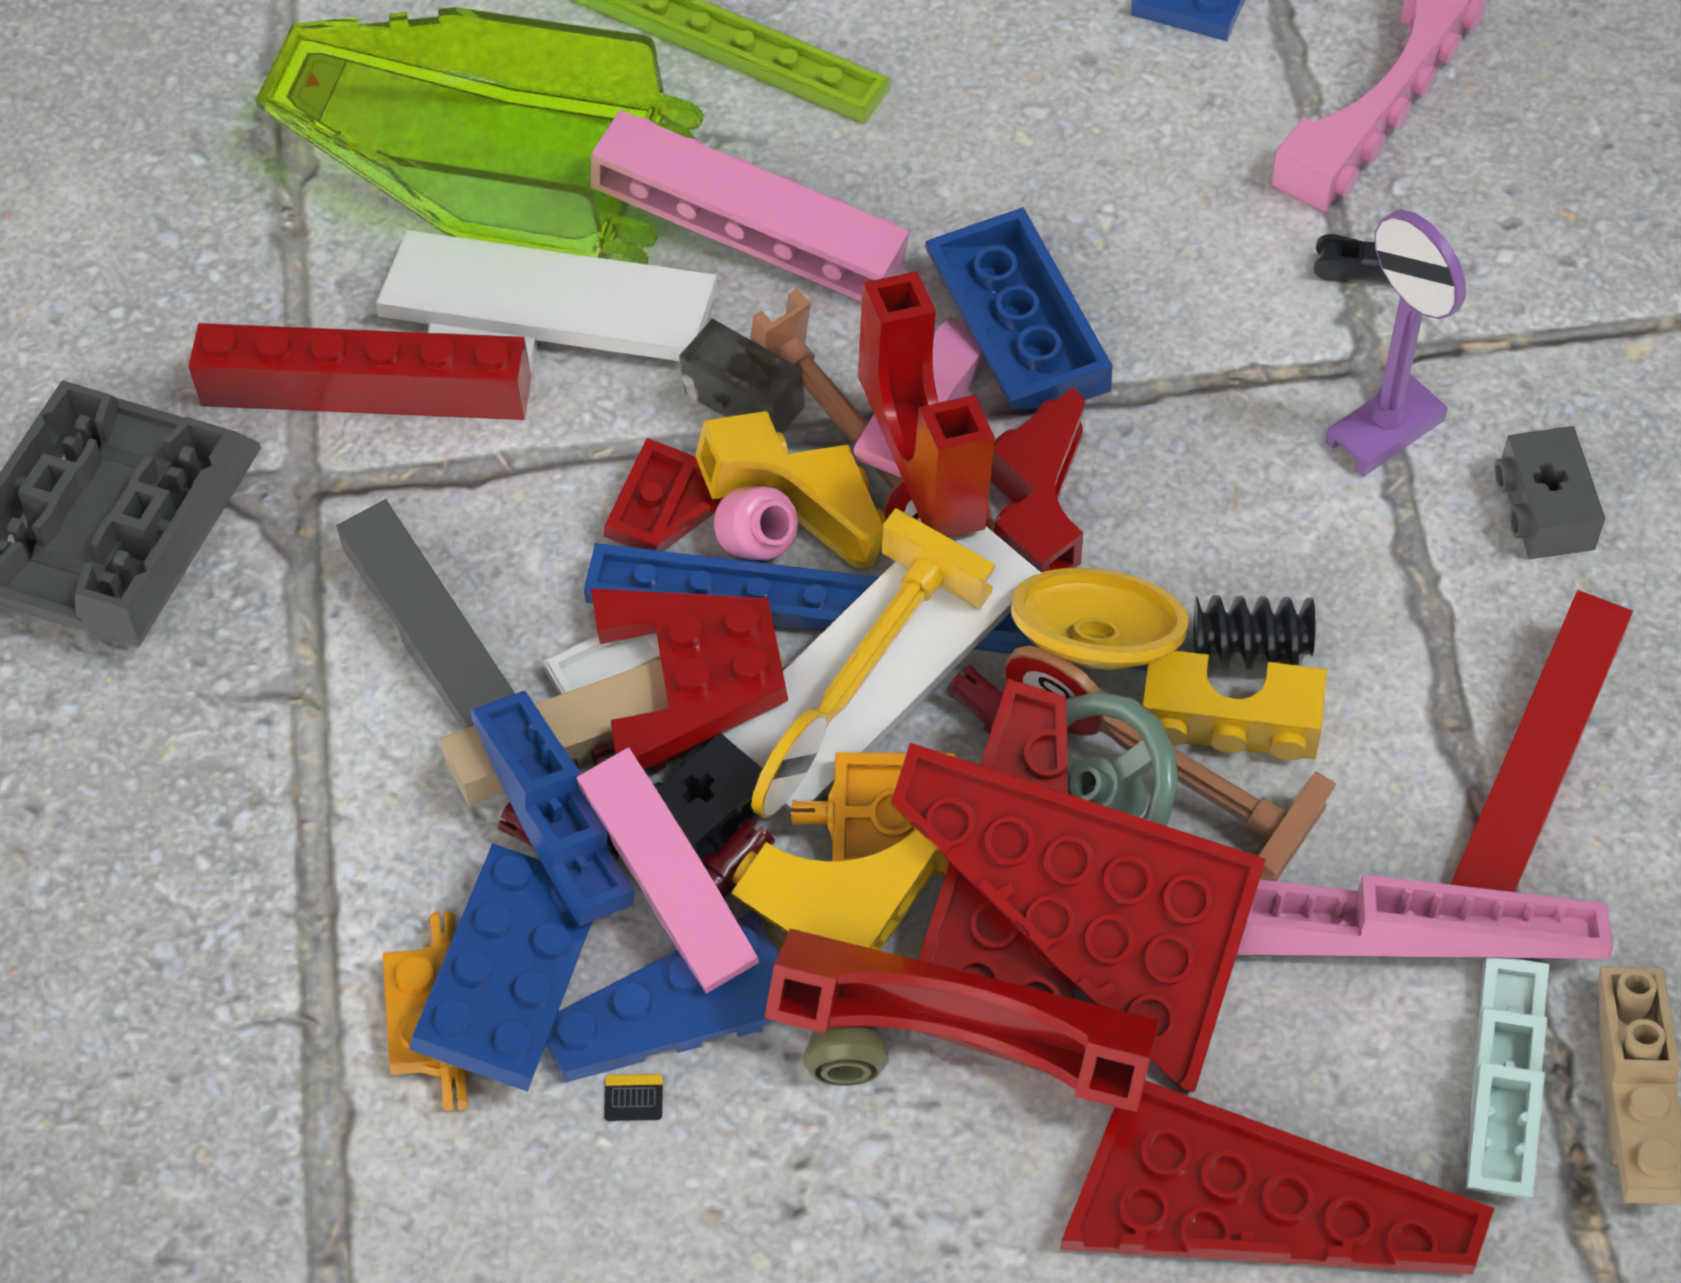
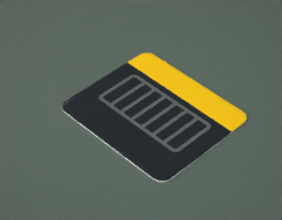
M661 1074L606 1076L604 1118L606 1121L660 1120L662 1118L663 1076Z

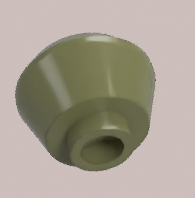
M870 1026L829 1027L826 1034L813 1031L803 1055V1065L816 1080L838 1086H851L870 1082L880 1075L889 1061L888 1052L877 1027Z

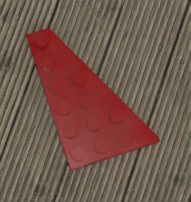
M910 743L890 804L1093 1004L1158 1020L1150 1060L1178 1088L1195 1092L1266 858Z

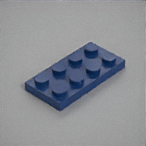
M492 843L409 1046L411 1051L527 1092L529 1091L592 922L582 926L578 925L540 860Z

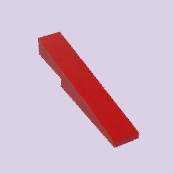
M1577 589L1450 885L1516 892L1625 637L1633 610Z

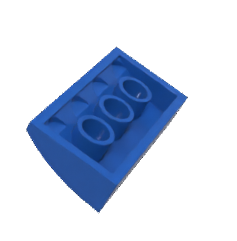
M1024 207L925 241V248L1011 408H1039L1045 401L1049 399L1056 400L1072 387L1083 396L1084 400L1111 392L1113 365Z

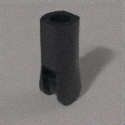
M1326 234L1318 238L1316 252L1320 255V258L1314 263V273L1317 277L1327 281L1364 280L1390 283L1381 268L1375 250V242L1360 241L1336 234Z

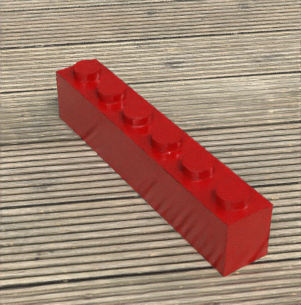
M198 323L188 366L200 404L207 407L525 420L531 383V370L525 337Z

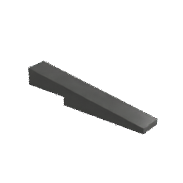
M387 499L336 525L343 551L399 630L402 643L463 730L475 726L471 718V709L515 694Z

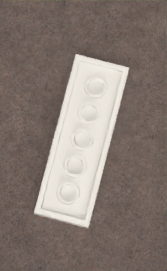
M406 230L376 306L378 317L496 332L535 338L538 341L693 363L717 290V275Z
M987 527L985 530L951 537L950 539L995 564V570L986 582L993 587L992 594L982 608L978 609L939 586L930 600L921 603L848 706L831 720L826 728L819 751L808 772L783 807L791 813L793 812L791 808L792 800L821 801L831 791L835 781V752L869 753L1011 612L1012 597L1016 587L1025 579L1042 573ZM895 561L783 671L789 701L722 732V734L760 767L764 768L772 751L793 722L807 709H818L827 688L903 586L901 580L909 569Z

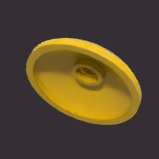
M1095 568L1049 570L1025 579L1013 592L1011 615L1015 624L1024 635L1038 647L1069 660L1074 665L1085 668L1117 670L1152 663L1176 650L1184 642L1187 635L1188 614L1180 601L1163 588L1125 573Z

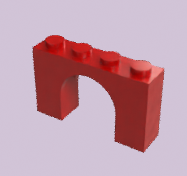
M914 271L863 282L858 378L921 522L948 538L985 530L995 436L976 395L943 402L938 401L933 372L936 310L919 273Z

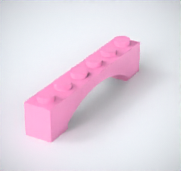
M1404 0L1400 22L1409 25L1410 37L1394 66L1376 86L1344 109L1313 122L1302 118L1276 151L1271 186L1324 212L1329 210L1339 195L1347 197L1357 182L1362 165L1366 161L1373 163L1385 143L1386 134L1391 128L1397 130L1402 126L1410 111L1412 100L1417 94L1424 96L1428 92L1435 79L1438 66L1442 61L1447 64L1451 62L1458 51L1462 35L1467 29L1474 31L1483 18L1487 4L1481 0Z

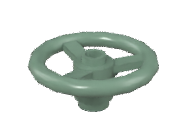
M1098 691L1067 698V727L1077 720L1102 715L1125 721L1143 739L1113 762L1098 756L1078 760L1068 753V794L1140 817L1145 811L1148 801L1147 790L1140 775L1152 767L1154 787L1143 819L1167 826L1178 791L1176 751L1161 721L1134 698Z

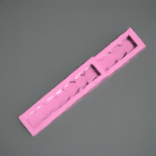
M1362 874L1358 891L1260 879L1237 955L1609 959L1613 945L1607 903Z

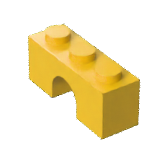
M1173 651L1160 660L1148 663L1143 706L1161 721L1173 746L1187 743L1211 746L1225 753L1251 751L1272 754L1282 760L1316 759L1322 730L1327 669L1268 662L1265 682L1261 690L1253 696L1234 699L1218 693L1211 686L1207 677L1209 658L1207 654Z

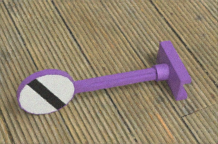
M1401 209L1382 218L1375 230V250L1381 268L1400 297L1382 388L1371 400L1328 428L1325 441L1332 449L1339 444L1357 460L1356 471L1362 477H1365L1445 421L1448 407L1410 372L1422 316L1435 319L1449 317L1460 310L1466 299V280L1460 261L1449 242L1432 223L1417 213Z

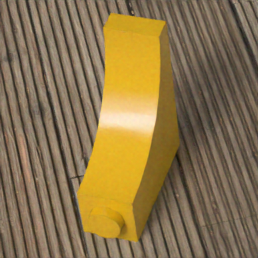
M916 829L903 840L883 851L863 858L846 861L809 860L781 851L766 842L758 854L752 851L740 863L733 877V882L737 885L731 893L743 906L754 911L755 914L785 934H788L791 928L882 951L945 857Z

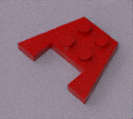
M591 588L600 644L657 634L669 709L610 720L615 754L629 747L643 770L789 701L768 598Z

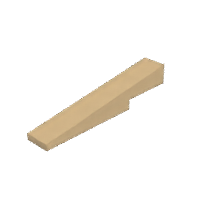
M780 655L782 669L784 671L787 668V665L784 662L782 656ZM661 659L535 704L571 760L575 761L579 769L593 763L592 748L614 743L610 720L669 709ZM475 726L439 738L445 762L469 807L504 792Z

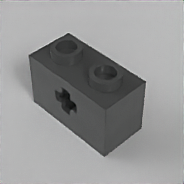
M1568 426L1508 435L1502 458L1497 459L1495 462V478L1500 492L1508 493L1511 503L1510 525L1512 533L1516 539L1522 538L1528 558L1536 559L1595 550L1603 528L1605 515L1575 427Z

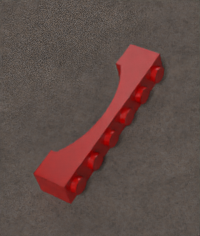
M791 928L774 964L764 1016L765 1019L826 1034L829 1027L870 1026L912 1030L961 1040L1003 1053L1043 1070L1075 1089L1074 1097L1133 1112L1138 1110L1158 1024L1156 1019Z

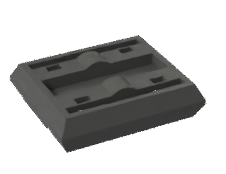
M62 380L0 472V606L139 649L261 449L260 443L230 429L189 417L177 416ZM78 432L81 433V437H82V441H83L82 444H81L80 438H77V437H76V435L78 434ZM188 485L192 486V488L187 494L186 488L188 487ZM23 514H25L28 523L27 528L25 527L23 520L20 519ZM9 535L14 537L15 542L13 544L7 541ZM123 589H126L125 593L123 594V596H122V598H121V597H120L121 592L123 591Z

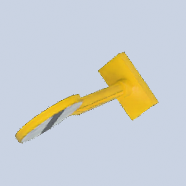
M894 509L883 524L882 554L909 569L901 580L903 586L827 688L818 709L810 708L802 713L784 733L772 751L753 792L751 807L754 813L763 818L772 816L783 807L795 792L819 751L827 726L835 716L848 706L921 603L930 600L940 586L976 608L981 609L993 591V587L986 582L995 570L994 563L899 509Z

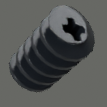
M1197 595L1195 596L1193 621L1194 653L1207 654L1210 658L1212 652H1217L1222 669H1229L1235 653H1241L1246 670L1253 669L1258 654H1264L1267 664L1268 662L1279 663L1281 655L1287 654L1290 664L1301 666L1305 655L1313 657L1316 631L1315 603L1313 598H1306L1303 601L1299 614H1297L1290 597H1283L1279 602L1276 612L1273 613L1269 599L1266 596H1260L1255 603L1252 613H1250L1243 596H1236L1233 599L1229 612H1226L1222 598L1219 595H1213L1210 598L1205 611H1202Z

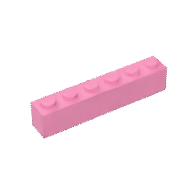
M620 110L591 153V188L862 302L863 282L898 275L905 263L909 230L897 226L888 219L878 218L851 207L840 199L830 198L801 186L790 178H782L753 166L745 159L734 158L710 148L697 139L687 138L667 130L647 118H639Z

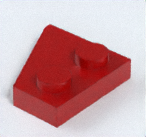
M646 438L605 523L603 537L628 547L664 551L714 515L723 498L712 499L696 456Z

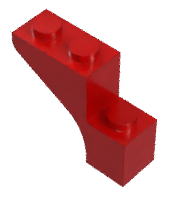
M1073 387L1056 400L1049 399L1036 410L1031 419L1016 430L1009 429L1003 432L994 443L990 482L1013 501L999 513L994 521V533L1040 572L1076 568L1081 564L1083 531L1067 517L1058 502L1083 437V426L1080 421L1084 413L1085 400Z

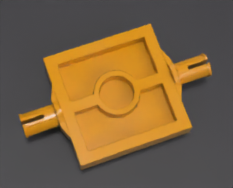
M835 752V781L828 795V801L792 800V825H827L833 840L832 861L863 858L883 851L900 842L915 830L890 804L906 753ZM944 753L956 757L955 753ZM946 858L943 859L932 876H945L949 864Z
M437 911L429 915L432 946L422 950L382 953L390 1075L425 1073L441 1077L442 1108L452 1112L454 1111L453 1088H456L458 1111L464 1110L469 1106L466 1074L472 1072L409 1050L412 1035L455 934L454 913L444 911L445 932L442 933L440 912Z

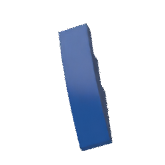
M524 690L471 709L473 723L517 818L547 874L578 925L582 926L634 905L635 889L606 847L608 831L579 789L576 779L580 775L579 770L527 692Z

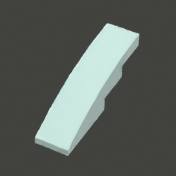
M1485 958L1472 1083L1466 1190L1527 1200L1533 1198L1545 1078L1542 1066L1547 1017H1544L1549 964L1514 958Z

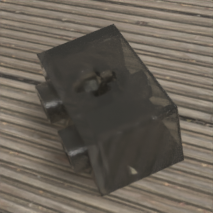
M713 318L679 355L684 393L724 417L767 411L775 431L783 433L805 407L801 368Z

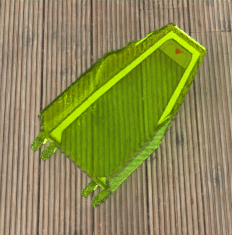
M458 7L438 9L437 17L409 19L407 12L389 14V21L360 24L359 17L292 23L255 99L259 109L447 236L640 264H648L649 256H647V252L643 251V247H653L659 232L648 221L644 222L642 220L638 221L635 218L624 217L629 206L628 203L590 187L591 153L620 110L639 118H647L660 127L694 139V133H691L690 129H699L704 119L703 110L699 109V106H696L694 102L691 103L689 100L684 101L681 98L664 94L655 43L646 35Z

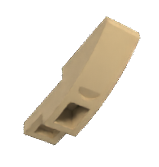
M1600 966L1598 974L1599 1030L1605 1114L1611 1164L1618 1165L1623 1202L1681 1205V1110L1676 1087L1680 1063L1663 968Z

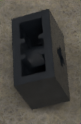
M722 733L715 736L705 746L701 744L694 747L685 756L680 768L664 783L657 782L653 784L701 861L708 853L714 855L741 826L742 821L746 817L754 820L760 817L754 813L751 803L754 789L763 768Z

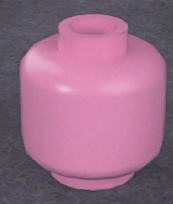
M757 486L733 490L721 500L715 511L714 530L716 539L723 550L736 559L761 561L780 557L792 546L797 536L798 518L796 509L789 497L776 488Z

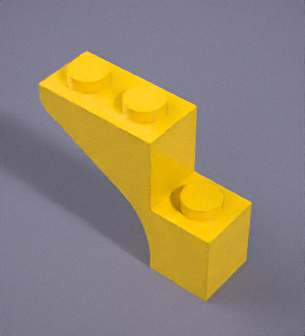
M767 411L704 420L695 456L712 499L723 498L731 491L744 487L765 486L776 488L791 500L796 509L798 523L850 566L858 569L875 567L882 546L883 524L886 521V517L881 509L875 508L869 494L867 473L863 466H857L848 444L788 454L785 437L781 432L775 431Z

